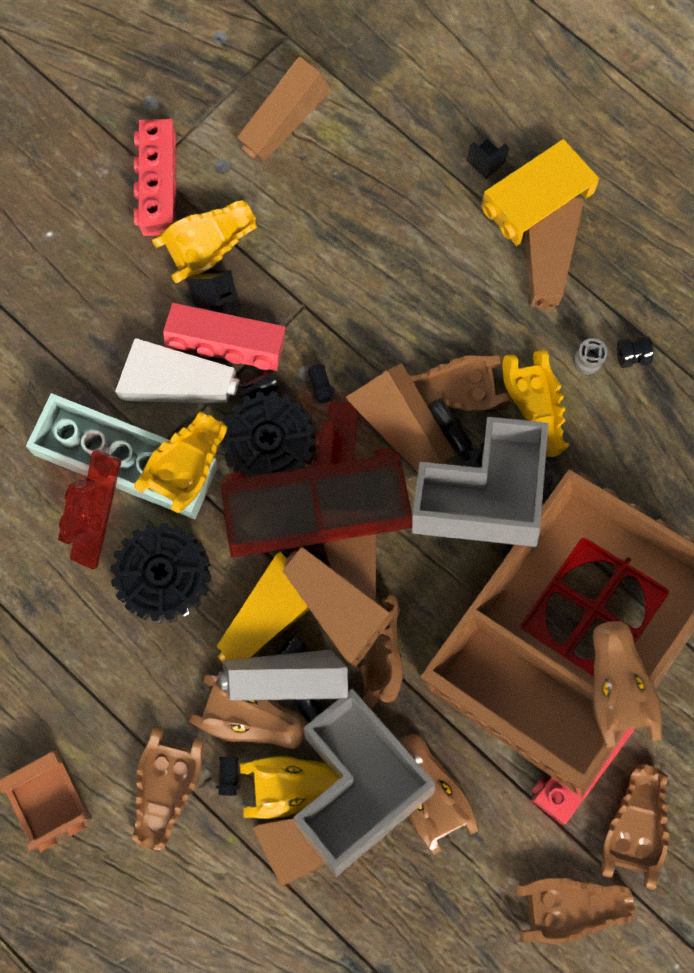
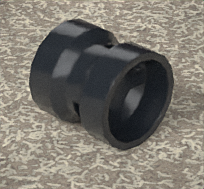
M649 336L638 337L636 341L629 339L618 340L617 358L620 367L629 368L636 363L640 365L652 364L653 346Z

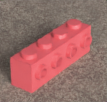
M173 119L139 120V131L134 132L135 148H139V157H134L135 173L139 174V182L134 183L135 199L139 200V208H134V222L136 226H140L143 236L159 235L169 225L176 222V131Z
M172 303L163 330L164 346L180 352L185 351L199 354L205 358L214 357L234 364L242 363L256 366L262 370L271 369L277 371L285 343L286 326Z
M636 728L628 729L583 798L548 775L547 778L541 776L531 789L534 795L530 800L557 822L566 824Z

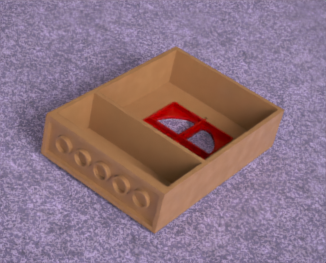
M568 469L542 506L537 547L513 546L420 678L428 691L583 798L628 729L614 731L616 747L605 748L592 702L595 660L579 658L575 655L574 651L596 620H601L604 623L622 621L608 612L605 606L623 579L631 576L638 581L643 591L645 614L640 627L634 628L629 624L627 625L631 631L635 649L656 689L694 633V539L687 535L682 537L673 532L672 527L663 520L657 519L655 521L645 515V511L634 503L628 505L623 502L613 490L606 487L601 489L596 486L586 474L582 472L576 474ZM592 562H608L614 565L616 570L594 600L586 598L562 581L567 573L581 565ZM553 593H559L585 611L584 617L565 644L556 643L547 628V603Z

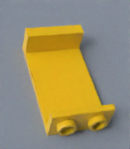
M562 139L484 191L482 210L489 219H493L497 223L503 236L508 240L511 239L518 246L522 241L523 233L579 194L585 199L594 194L599 177L569 144Z

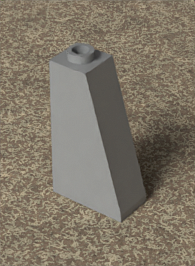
M331 649L223 661V671L218 674L220 690L225 691L229 700L348 698L347 666Z

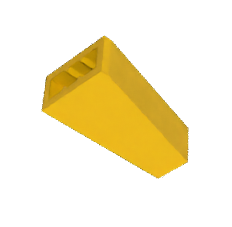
M281 551L274 557L218 643L217 647L222 653L217 657L222 663L226 660L257 657L310 610L283 573L287 558Z

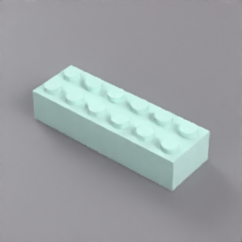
M50 394L26 445L34 456L171 510L172 500L150 488L144 493L134 488V484L141 476L154 450L158 449L164 441H170L169 439L55 394ZM215 458L210 466L204 486L195 500L180 514L196 519L218 469Z

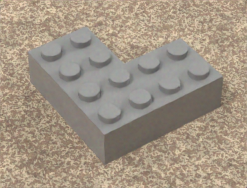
M487 417L482 468L420 462L412 515V533L537 547L541 524L548 423Z
M353 688L348 692V698L337 700L304 727L305 739L339 780L293 817L296 828L336 877L434 794L436 785Z

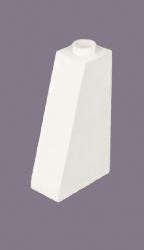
M135 338L115 392L120 400L128 402L228 403L230 395L235 396L239 379H237L235 368Z

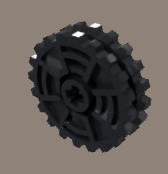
M261 391L256 392V398L244 397V404L241 406L234 404L231 408L233 415H226L224 418L227 432L220 445L223 455H226L224 458L227 466L233 468L234 475L238 479L245 477L246 484L251 487L254 483H259L260 489L266 490L268 485H273L275 489H280L281 483L285 481L289 485L293 484L294 476L299 475L302 477L306 473L305 465L312 464V452H316V440L314 439L316 438L315 425H311L312 417L310 413H303V405L299 401L293 404L291 396L285 394L283 398H280L276 391H271L269 396H264ZM268 436L270 439H273L274 444L269 445L267 442H264V437Z
M161 523L160 528H155L153 524L146 525V531L144 532L136 529L133 531L134 537L131 540L124 538L121 542L124 546L122 551L116 550L114 553L117 564L111 565L110 571L116 575V578L111 580L112 587L119 590L116 594L117 599L122 603L126 602L125 608L132 614L137 612V616L145 621L151 617L154 623L161 624L163 618H166L172 623L176 622L177 615L180 614L186 618L190 615L189 609L192 606L198 608L201 605L198 600L200 596H207L209 591L205 587V583L211 582V575L206 569L211 567L208 558L203 557L206 551L201 543L196 544L197 539H195L194 535L191 533L185 535V531L179 526L172 530L168 523ZM162 567H165L168 573L167 577L164 579L161 576V580H158V576L155 575L156 570L159 568L162 571Z

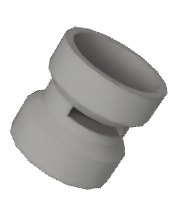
M596 338L584 340L574 356L576 369L586 375L596 373L607 358L608 351L606 345Z

